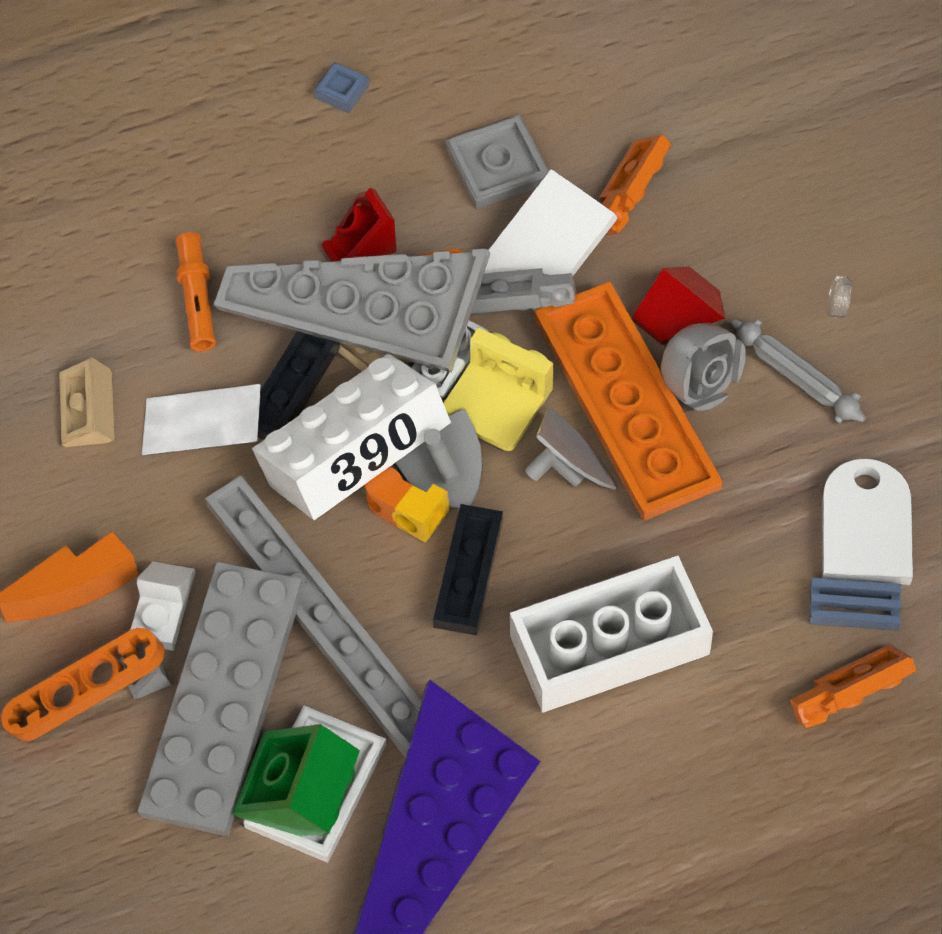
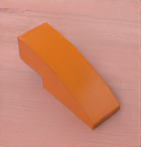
M110 532L77 557L65 545L0 592V615L6 623L25 621L63 613L88 604L115 591L139 575L134 555L113 532Z

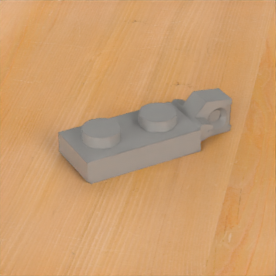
M542 268L484 273L471 314H486L508 310L524 311L530 308H541V306L545 308L550 305L560 307L573 304L576 298L572 273L543 274Z

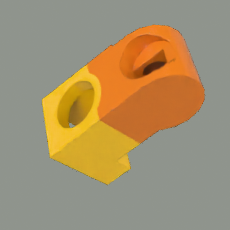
M388 467L365 484L369 509L377 516L383 518V520L424 543L428 541L450 512L448 491L433 484L425 492L402 480L400 473L391 467Z

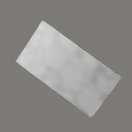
M261 384L147 398L142 456L257 442Z

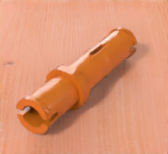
M186 232L180 234L175 239L180 266L177 269L176 275L178 282L183 287L190 348L194 351L204 352L213 349L217 345L207 281L210 279V270L208 265L204 263L201 236L194 232Z

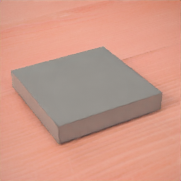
M520 115L445 140L446 150L476 209L534 190L549 173Z

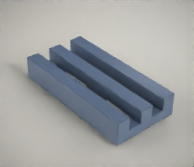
M812 577L809 624L899 631L901 624V584ZM819 606L843 607L846 610L862 611L863 609L890 611V615L819 610Z

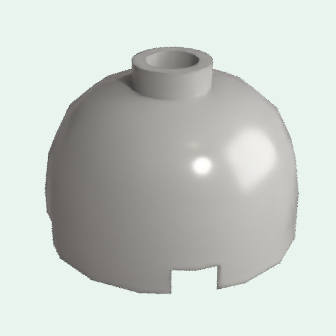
M711 323L690 324L673 336L663 353L661 376L665 385L679 401L697 411L712 409L729 396L721 392L728 387L731 381L736 384L738 383L746 361L745 346L742 341L736 339V335Z

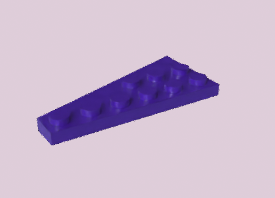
M431 680L426 683L419 714L413 726L404 765L400 770L382 832L383 837L379 851L372 866L370 882L353 934H423L541 762Z

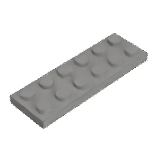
M221 562L216 563L138 809V813L142 818L229 837L235 817L232 812L249 771L304 589L302 579Z

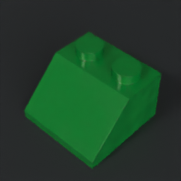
M322 724L266 731L263 733L232 814L238 818L297 836L330 834L331 828L339 817V807L347 785L354 776V767L360 750Z

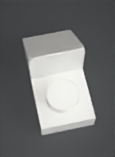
M152 561L137 578L136 583L140 598L130 630L145 628L160 639L164 649L174 651L196 575L195 569Z

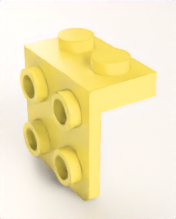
M478 327L470 339V364L443 403L448 416L465 408L478 438L502 450H513L553 390V362L549 361L538 351H528L511 343L508 338L500 333H490Z

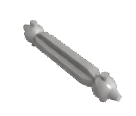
M757 318L753 322H742L736 319L732 321L731 325L737 332V339L742 341L744 346H753L759 358L820 404L834 407L836 413L834 420L840 424L843 420H855L861 423L865 421L866 417L861 411L858 401L861 397L854 391L852 395H843L837 383L774 336L762 334L760 328L762 322Z

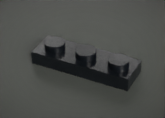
M296 332L260 391L258 438L265 440L271 432L279 430L300 415L340 349L339 342Z
M460 504L433 617V628L471 635L478 634L502 528L503 511Z

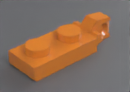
M664 135L633 141L601 193L599 199L603 202L602 205L614 212L618 218L606 233L607 235L619 234L629 222L628 211L635 208L634 205L644 197L647 184L652 176L662 167L664 163L663 158L672 145Z
M888 644L813 681L815 688L790 699L797 722L804 728H809L826 722L828 715L836 713L837 710L859 705L864 700V697L880 689H890L899 685L903 678L917 672L911 656Z

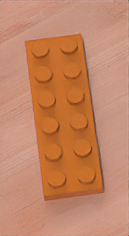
M610 281L576 294L575 303L560 307L550 305L534 310V320L643 521L722 490L723 481L673 392L665 385L658 365Z

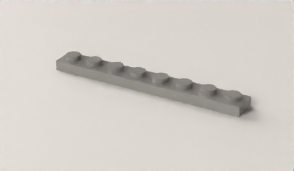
M239 476L206 497L205 501L208 509L256 570L302 579L304 589L295 619L406 758L411 741L410 736L422 703L419 696L242 476Z

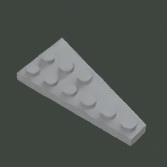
M486 248L472 249V252L451 254L450 251L434 252V255L423 256L398 254L341 258V261L335 262L311 260L303 261V264L291 265L267 263L227 266L214 306L220 311L384 355L389 353L395 358L452 373L491 253Z

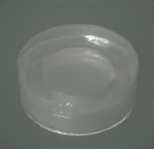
M833 275L827 301V315L829 317L844 318L848 313L852 282L847 276Z

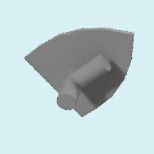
M549 406L536 435V438L547 448L525 468L528 476L538 481L553 467L574 487L584 478H587L601 486L615 490L617 486L597 454L582 436Z
M465 408L450 415L451 423L442 430H427L424 434L425 442L396 462L407 481L413 486L427 492L435 484L448 491L449 508L459 510L460 504L473 505L479 491L483 469L481 445Z

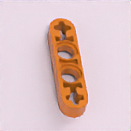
M135 628L124 633L10 700L2 710V726L9 734L20 741H32L154 671L164 659L165 650L163 643L157 636L145 628ZM143 642L147 645L145 648L146 656L139 659L136 656L139 653L137 646ZM118 655H122L125 658L122 661L128 666L126 669L116 658ZM102 663H111L113 668L111 677L105 683L94 684L92 676L95 668ZM65 685L72 686L73 697L71 701L65 706L56 707L53 701L56 691ZM39 701L49 711L47 715L41 712L44 708L39 704ZM26 710L30 713L27 717L28 724L22 727L18 723L22 721L21 713Z

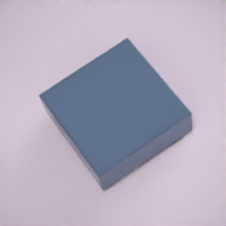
M334 62L314 89L315 98L346 113H350L369 87V77Z

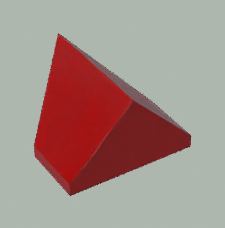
M369 188L367 191L358 193L341 223L337 225L331 239H325L321 244L331 262L341 261V258L384 256L397 252L394 218L375 189Z
M690 266L663 268L632 316V321L662 346L668 339L673 338L677 332L690 324H712L725 319L720 291Z

